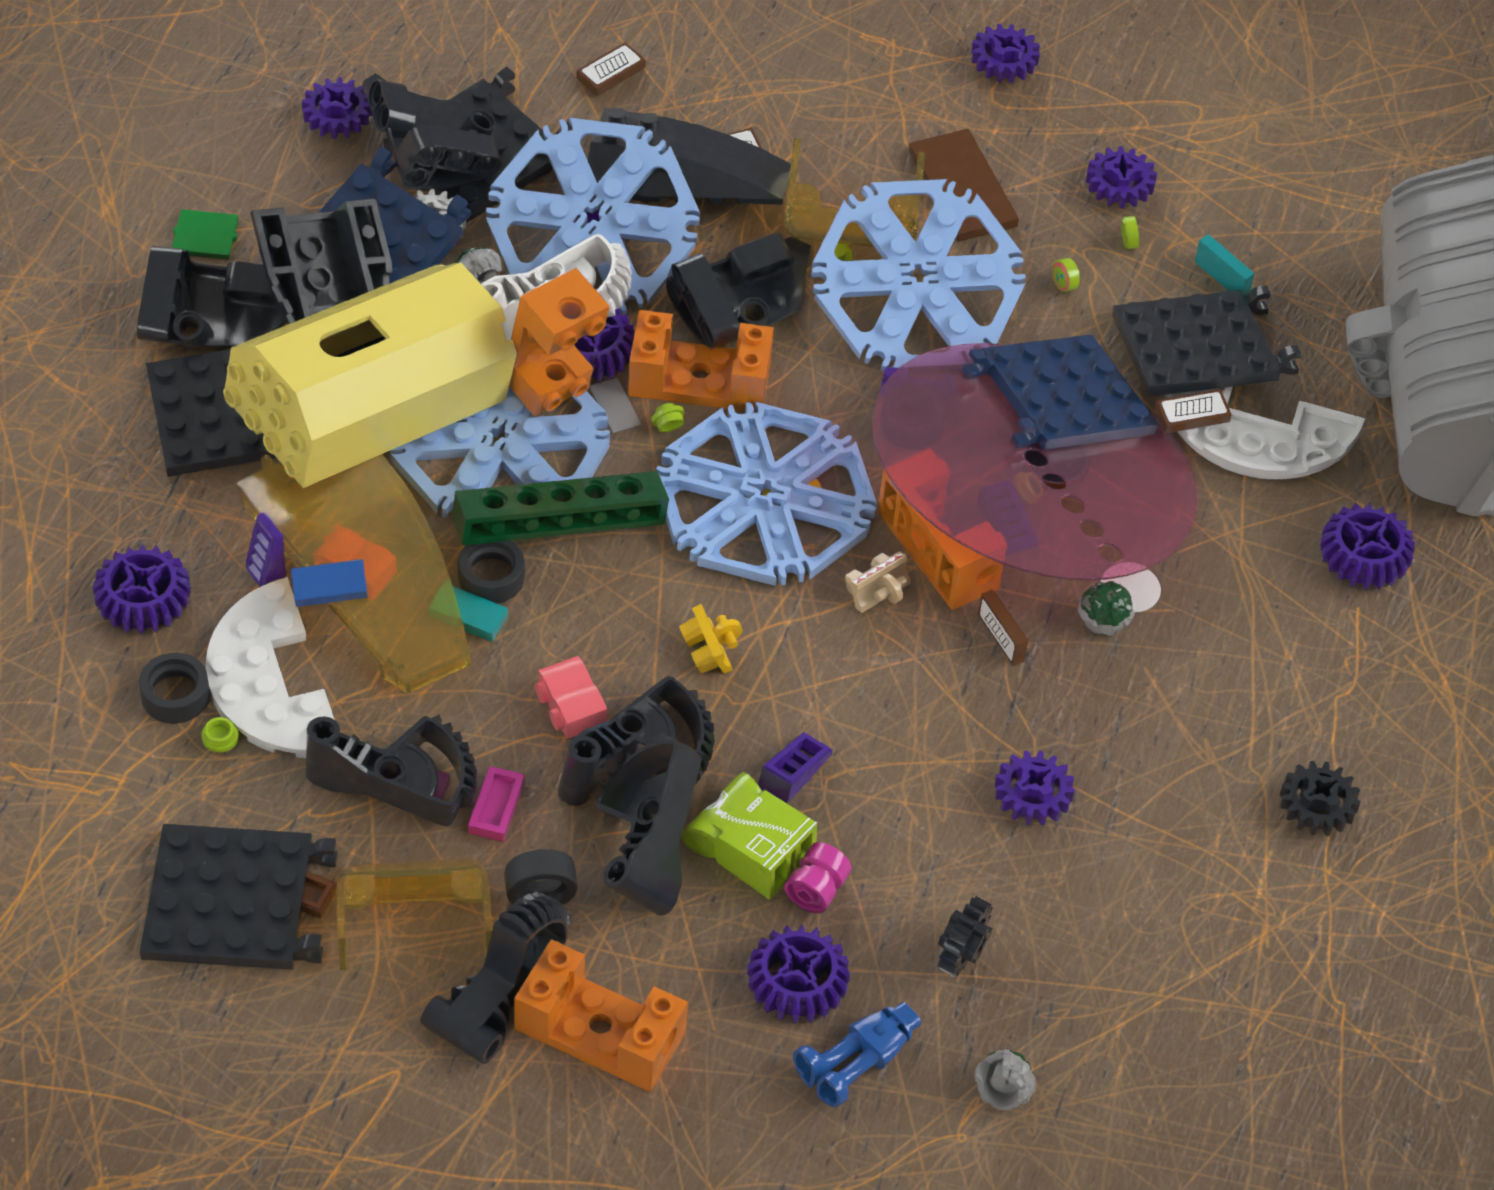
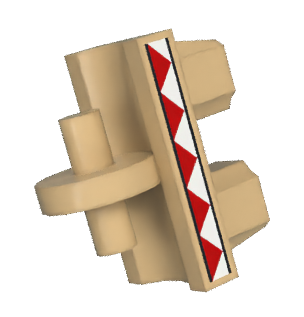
M899 551L889 557L881 553L873 558L870 564L871 569L865 573L855 569L845 575L847 591L853 595L855 609L863 613L884 599L893 604L903 599L902 588L911 584L906 570L907 557L905 554Z

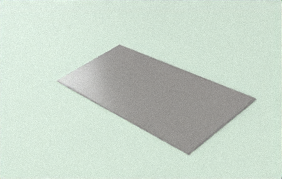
M618 378L589 386L597 403L606 411L608 424L613 433L642 425Z

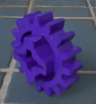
M997 24L996 30L987 26L985 27V34L978 32L976 40L972 42L971 62L977 63L976 70L978 72L986 71L985 77L987 79L994 75L997 76V82H1001L1003 78H1008L1010 83H1014V77L1018 76L1020 79L1025 80L1026 73H1034L1035 66H1038L1040 45L1039 43H1034V35L1025 36L1026 29L1022 28L1016 31L1013 24H1010L1008 29H1003L1001 24Z
M338 77L336 83H332L327 78L325 79V85L321 86L318 83H314V91L306 90V99H302L304 122H309L311 131L319 128L320 136L330 132L333 139L338 137V133H343L348 138L350 137L351 130L360 133L361 125L368 126L370 124L369 117L372 116V112L363 85L355 87V80H350L346 84L343 83L342 77Z
M1122 146L1118 147L1117 152H1113L1108 147L1106 148L1105 155L1097 152L1095 159L1089 161L1086 174V182L1089 183L1088 190L1089 192H1097L1096 199L1098 201L1103 198L1108 199V206L1118 202L1120 208H1124L1125 203L1129 202L1133 207H1137L1138 199L1147 202L1148 195H1153L1157 178V172L1153 171L1154 163H1145L1147 155L1136 156L1135 149L1133 148L1127 153L1124 152Z
M1026 750L1024 751L1023 759H1019L1014 754L1011 755L1009 764H1001L994 785L996 787L995 799L1002 800L1001 810H1013V820L1018 819L1020 816L1025 817L1026 825H1030L1032 819H1038L1041 826L1045 825L1046 817L1048 816L1055 822L1058 821L1060 811L1068 812L1075 791L1072 788L1074 777L1067 775L1068 766L1065 764L1058 767L1055 755L1049 760L1044 759L1043 751H1039L1037 757H1031L1029 751ZM1015 779V788L1012 789L1011 782ZM1055 787H1057L1058 794L1056 797L1053 796Z

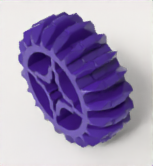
M615 309V316L607 317L606 325L600 333L595 336L585 335L577 340L574 346L593 367L591 378H596L600 383L604 375L613 379L615 371L623 372L626 364H629L635 331L633 325H630L628 316L621 315L620 310Z
M1370 502L1365 508H1361L1357 503L1351 507V510L1343 506L1338 514L1333 513L1329 522L1323 528L1320 541V550L1323 551L1322 561L1328 563L1329 572H1338L1339 581L1347 578L1350 580L1351 587L1356 583H1361L1366 590L1370 584H1374L1380 590L1384 583L1392 586L1397 579H1402L1408 568L1411 567L1415 551V542L1412 541L1413 531L1406 529V520L1397 521L1396 512L1391 514L1385 513L1384 506L1378 510L1372 509Z
M142 543L140 549L135 551L127 546L125 554L114 551L113 560L104 559L102 569H98L95 575L96 581H94L93 594L95 595L96 607L100 610L104 620H110L114 628L123 625L126 633L132 628H137L142 635L145 628L150 627L157 632L159 624L170 627L171 618L180 619L182 609L187 608L189 603L188 597H190L191 586L188 583L189 574L186 568H183L180 558L173 559L170 550L161 553L157 545L152 550H146Z
M801 924L798 931L792 932L789 926L786 925L782 935L772 930L769 934V940L761 938L758 942V949H753L751 952L747 975H749L748 986L750 991H754L756 1003L765 1002L764 1009L766 1014L776 1009L779 1020L783 1019L785 1015H791L793 1022L796 1024L800 1016H805L811 1023L814 1020L815 1013L825 1018L829 1008L837 1009L840 1004V998H844L847 993L850 972L848 970L849 961L847 956H842L843 949L841 944L832 945L833 939L831 934L821 938L819 937L820 931L818 927L809 933L805 932V928ZM779 960L781 968L778 969V974L771 977L769 969ZM826 971L829 978L819 987L816 984V979L819 978L820 973Z

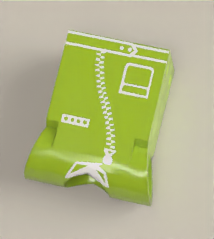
M741 772L721 791L716 802L702 810L682 830L681 839L693 852L704 857L715 858L717 863L771 900L785 885L794 869L801 868L800 860L809 847L817 842V822L768 791H761L750 775Z

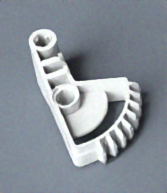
M595 234L527 273L494 276L482 283L481 285L502 306L506 321L501 323L506 341L511 340L521 295L574 268H577L594 287L596 282L594 267L603 262H607L611 266L607 278L596 291L610 306L607 317L615 316V309L623 307L622 300L628 298L627 292L631 289L630 283L632 280L631 265L620 243L610 244L602 235Z

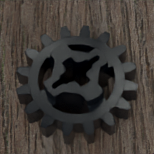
M1310 761L1308 769H1305L1300 764L1297 765L1294 773H1287L1279 794L1282 797L1280 808L1288 809L1286 819L1288 821L1297 819V829L1299 830L1305 826L1310 827L1311 835H1315L1318 829H1322L1326 836H1330L1333 827L1340 833L1343 832L1346 823H1353L1361 802L1358 800L1360 789L1351 787L1354 778L1352 776L1343 778L1341 776L1343 768L1338 767L1335 771L1329 770L1330 765L1326 761L1322 768H1317L1314 761ZM1298 789L1301 790V793H1300V797H1301V798H1299V799H1298V797H1297V790H1298ZM1340 798H1342L1343 801L1342 808L1339 807Z
M976 896L975 898L972 897L969 904L965 905L963 913L958 910L953 912L938 942V945L944 948L939 956L940 961L937 965L939 970L955 978V976H959L962 969H965L968 961L974 964L977 962L993 929L987 926L993 910L991 903Z

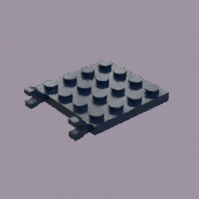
M381 146L374 154L371 166L368 168L361 163L318 213L336 211L345 201L376 199L392 261V273L389 275L390 284L438 265L464 235L460 225L470 217L472 212L466 208L468 205L467 200L456 194L449 203L446 214L443 216L385 179L384 177L396 167V163L390 159L393 156L392 153Z
M1092 334L971 349L968 355L974 363L965 364L962 368L968 379L989 374L1021 418L1018 425L1023 431L1015 433L1011 437L1017 448L1039 443L1043 450L1154 435L1159 425Z

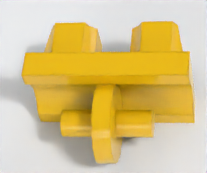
M702 604L693 607L692 610L695 617L680 625L679 628L689 647L703 640L707 642V645L691 652L700 673L720 667L723 674L732 671V665L722 644H727L729 649L738 646L736 639L743 632L740 622L735 619L727 620L725 615H720L716 618L717 625L714 627Z

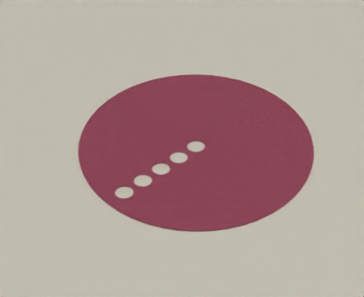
M972 343L935 349L903 364L883 385L876 399L872 429L876 450L887 475L907 502L928 522L956 542L984 557L1015 569L1046 577L1087 581L1107 580L1133 575L1161 563L1182 545L1192 528L1197 509V488L1194 474L1177 440L1172 433H1165L1160 419L1150 410L1149 412L1159 424L1154 435L1043 450L1039 443L1017 448L1011 440L1013 434L1023 432L1018 425L1021 418L989 374L968 379L962 371L965 364L974 363L968 355L971 349H982L1006 344ZM1029 450L1038 451L1047 458L1048 464L1045 466L1032 465L1024 458V453ZM1045 474L1058 475L1065 481L1066 488L1062 490L1049 488L1044 484L1042 476ZM1065 497L1075 498L1084 505L1085 511L1079 514L1071 513L1062 507L1061 499ZM1083 521L1094 522L1102 528L1103 536L1098 538L1087 536L1080 530L1079 524ZM1102 545L1113 546L1121 552L1122 560L1118 562L1108 561L1099 554L1098 548Z

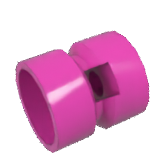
M822 842L813 843L800 860L801 868L794 869L786 881L784 889L791 901L800 908L815 914L823 913L836 896V890L842 887L852 870L851 863L837 848Z

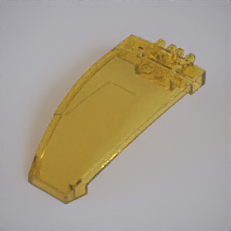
M382 454L305 488H302L294 477H290L281 462L275 463L269 455H265L260 458L263 466L262 470L237 482L242 504L255 521L257 515L262 512L269 516L283 534L284 552L297 568L363 559L368 598L327 604L379 664L382 678L409 694L471 665L459 606L437 541L414 496Z

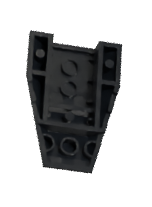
M604 108L599 121L645 127V132L648 130L653 132V137L648 142L650 146H657L662 140H665L666 149L664 153L671 146L693 197L708 198L709 203L721 204L723 198H737L738 204H783L793 172V164L755 145L701 125L658 116L654 113L642 114L629 112L622 108ZM593 135L588 163L597 183L626 149V143L621 138ZM656 168L633 195L631 200L659 202V197H675V203H677L678 196L666 170Z
M376 199L345 201L336 211L286 216L284 207L252 210L250 212L266 278L290 324L389 284V275L392 273V261ZM382 336L334 357L350 355L384 341L386 338Z

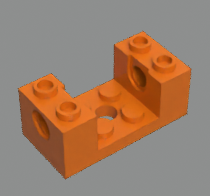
M577 268L556 277L520 297L511 336L517 355L509 387L533 416L544 411L549 412L556 409L561 402L572 396H581L590 386L593 367L574 345L579 338L585 335L595 336L604 329L610 306Z
M639 310L629 361L628 396L716 408L723 407L724 409H728L729 405H733L734 410L745 411L746 403L750 402L755 413V402L764 404L771 365L774 327L740 323L737 349L726 347L710 349L703 344L672 341L673 314ZM702 371L707 373L708 376L697 378L692 373Z
M931 449L883 470L877 513L950 609L955 610L980 598L981 594L986 591L999 589L1007 546L1003 536L995 532L988 522L955 537L951 536L946 525L939 523L936 518L943 516V501L946 499L944 487L947 486L949 470L945 462L941 459L938 460Z
M551 939L514 998V1029L651 1093L686 1034L688 1002L654 986L642 1005L585 979V954ZM604 1021L611 1026V1029L606 1033H596L591 1030L590 1026L594 1022Z

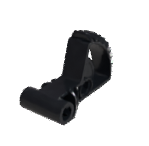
M664 677L610 720L587 728L573 738L569 743L558 787V795L561 800L573 806L586 803L590 798L591 790L601 782H605L609 778L608 773H614L617 770V761L624 762L627 758V752L635 753L638 743L646 745L650 737L657 739L661 733L676 739L674 723L668 713L659 705L664 701L670 704L683 717L692 733L695 753L699 754L702 758L695 783L697 784L701 780L702 775H704V772L707 771L715 743V735L713 734L714 723L711 722V712L705 710V700H698V690H687L674 677ZM669 764L661 768L655 774L658 775L667 772Z
M440 714L433 718L423 716L386 749L375 747L368 741L367 743L360 741V738L355 734L350 737L340 733L339 724L330 717H317L308 723L306 729V777L314 785L326 790L365 794L442 826H450L460 808L472 807L475 799L474 792L477 790V769L474 765L473 753H469L468 742H462L461 732H453L451 722L442 724ZM424 742H429L438 748L449 759L456 771L459 785L451 801H445L434 796L438 786V773L433 760L420 748Z
M663 733L657 739L650 737L646 745L638 743L636 752H627V758L624 762L617 761V770L614 773H608L610 779L606 785H600L603 789L601 795L594 798L597 803V809L631 827L630 832L624 837L627 839V843L619 848L623 856L615 857L606 866L603 876L604 883L607 887L659 916L666 915L674 908L682 884L680 837L702 760L701 756L695 753L691 747ZM669 764L667 772L658 774L648 780L653 774Z
M541 892L527 894L523 898L521 897L516 900L515 904L509 905L507 911L500 913L498 920L493 925L485 962L480 972L476 976L466 978V987L460 984L452 987L451 999L447 1000L441 995L435 996L425 1007L421 1015V1025L480 1063H488L504 1045L514 998L551 939L563 945L567 942L568 926L571 922L569 910L562 906L563 904L558 900Z

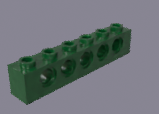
M658 471L455 491L452 519L462 546L664 525L669 497Z

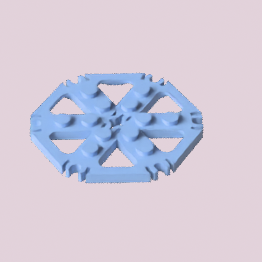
M568 118L569 124L573 129L568 131L567 123L561 119L559 124L562 131L559 134H552L547 125L543 126L544 141L539 135V130H537L490 186L489 200L498 201L500 205L497 208H486V215L488 216L486 217V222L509 274L527 273L595 234L602 235L610 244L620 243L625 250L626 256H628L632 272L631 289L627 292L628 298L622 300L623 307L619 308L620 313L626 315L625 302L627 300L636 301L638 308L641 309L643 308L642 293L649 305L666 284L671 265L686 259L696 247L697 233L688 232L686 227L689 225L699 226L700 211L671 146L664 153L666 149L665 140H662L657 146H650L648 144L653 137L651 130L645 132V127ZM586 135L621 138L626 143V149L597 183L580 145L581 139ZM546 154L565 195L521 190L516 187L515 179L535 155ZM656 168L666 170L678 196L677 204L670 208L628 203ZM600 209V221L592 220L586 224V212L593 214L596 210ZM510 225L558 230L538 256L530 263H523L517 258L507 234V229ZM621 238L670 244L671 252L651 276L640 277L633 267ZM607 262L596 266L602 282L605 281L611 269Z
M947 179L870 183V187L863 186L861 193L866 200L858 201L851 194L848 197L847 205L844 199L812 263L811 277H821L825 281L823 284H814L813 293L815 294V301L858 359H860L864 349L867 348L868 351L865 355L864 363L869 364L873 356H880L883 359L880 370L883 372L889 366L890 361H894L893 367L907 368L908 373L962 370L965 364L974 363L968 355L970 350L997 345L1026 284L1024 283L1025 274L1018 275L1012 272V268L1022 267L1024 262L1023 258H1021L1022 252L977 193L971 204L968 203L972 194L971 189L968 188L962 197L954 195L953 190L956 184L954 181L948 185L946 192H943L942 188L946 184ZM928 195L932 198L934 206L916 242L889 207L888 201L891 197ZM968 217L979 219L998 246L997 251L993 254L947 256L964 220ZM856 222L883 259L841 261L836 258L834 250L846 226L849 223ZM915 269H920L922 275H927L923 278L922 282H917L916 277H910ZM1001 290L1003 301L992 323L988 326H980L974 321L953 292ZM890 295L875 327L869 332L858 330L839 303L840 298ZM920 310L923 311L950 349L946 353L911 355L904 349V343Z
M509 387L507 397L503 402L459 420L460 422L452 423L390 450L391 463L436 514L442 506V517L446 518L449 512L453 510L455 491L490 488L502 468L517 485L593 477L610 447V431L598 430L608 428V417L606 416V411L587 391L579 397L572 396L581 406V410L576 414L533 417V414ZM505 429V438L501 437L493 445V436L498 437ZM587 449L576 472L569 477L558 475L538 453ZM465 457L452 481L444 486L434 484L416 463V461Z
M750 402L746 403L745 414L736 413L733 405H729L727 417L722 407L665 448V453H662L661 464L669 466V468L661 466L656 468L669 497L666 522L673 545L677 542V550L682 551L685 547H694L690 551L689 560L691 562L697 561V566L776 586L775 574H778L777 579L781 585H786L787 573L796 574L800 583L804 581L806 570L810 580L867 537L871 521L862 517L874 519L877 502L856 441L851 445L852 436L848 435L844 439H836L839 435L840 426L837 424L832 425L830 420L755 402L756 413H754L753 405ZM775 426L803 433L809 438L775 462L765 429ZM724 435L731 442L738 467L690 454L712 437ZM841 465L848 470L856 495L850 496L808 484L832 466ZM764 489L770 490L767 496L760 495ZM685 490L723 501L693 523L685 524L681 520L674 496L677 492ZM794 519L836 529L840 532L841 538L819 555L809 557L803 551ZM756 523L767 558L765 564L754 566L724 558L719 551L723 546Z

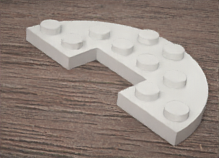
M1233 386L1164 395V399L1221 389L1228 405ZM1299 400L1292 425L1229 408L1232 416L1228 423L1177 432L1197 453L1224 469L1259 479H1291L1317 473L1338 462L1356 443L1362 431L1365 418Z
M288 577L257 588L240 599L228 610L218 623L210 639L206 656V670L210 696L214 706L221 717L229 719L237 727L238 731L247 736V741L273 753L277 749L296 753L297 758H306V729L308 723L317 717L326 716L332 719L334 717L325 689L292 697L288 696L274 648L306 641V632L298 607L295 605Z

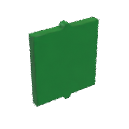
M181 209L177 227L173 228L175 236L172 248L187 250L189 256L230 259L233 242L237 241L236 229L239 217L237 214Z

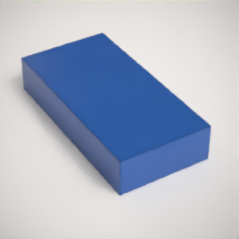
M363 559L291 569L296 607L368 598Z

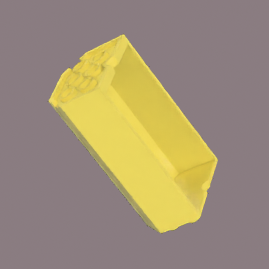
M453 263L448 266L440 264L232 347L223 394L227 404L240 414L250 430L254 431L257 435L260 433L264 434L263 442L268 452L274 454L284 465L287 474L290 477H294L302 488H305L503 402L507 397L517 352L513 340L506 341L501 323L506 321L502 306L462 263ZM382 336L386 338L384 341L350 355L334 357Z

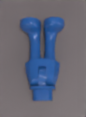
M901 1002L894 1008L887 1006L882 1011L873 1013L849 1026V1034L828 1051L819 1054L810 1046L799 1047L793 1052L794 1065L803 1082L809 1088L817 1084L816 1092L818 1098L823 1103L836 1108L847 1101L849 1096L848 1087L860 1075L872 1066H875L877 1069H884L893 1060L903 1045L912 1038V1031L922 1024L921 1019L905 1002ZM857 1051L860 1053V1055H858L851 1063H849L839 1072L836 1073L834 1071H831L834 1067H836L838 1064H840L842 1061H844Z

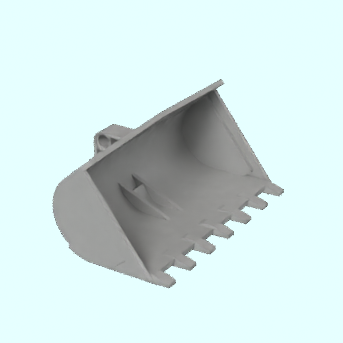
M1494 155L1469 160L1467 163L1413 176L1391 189L1392 195L1385 202L1380 215L1383 307L1351 314L1345 321L1347 350L1365 391L1373 398L1391 397L1399 473L1404 484L1423 498L1456 506V512L1471 516L1485 514L1494 516Z

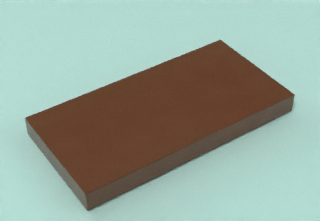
M969 128L909 143V153L924 180L947 179L946 184L942 188L943 192H946L948 185L952 181L956 182L953 193L957 197L964 196L969 188L972 190L969 204L973 202L977 193L1004 230L1018 227L1019 218ZM968 217L964 220L956 239L960 242L987 235L989 232L979 219Z

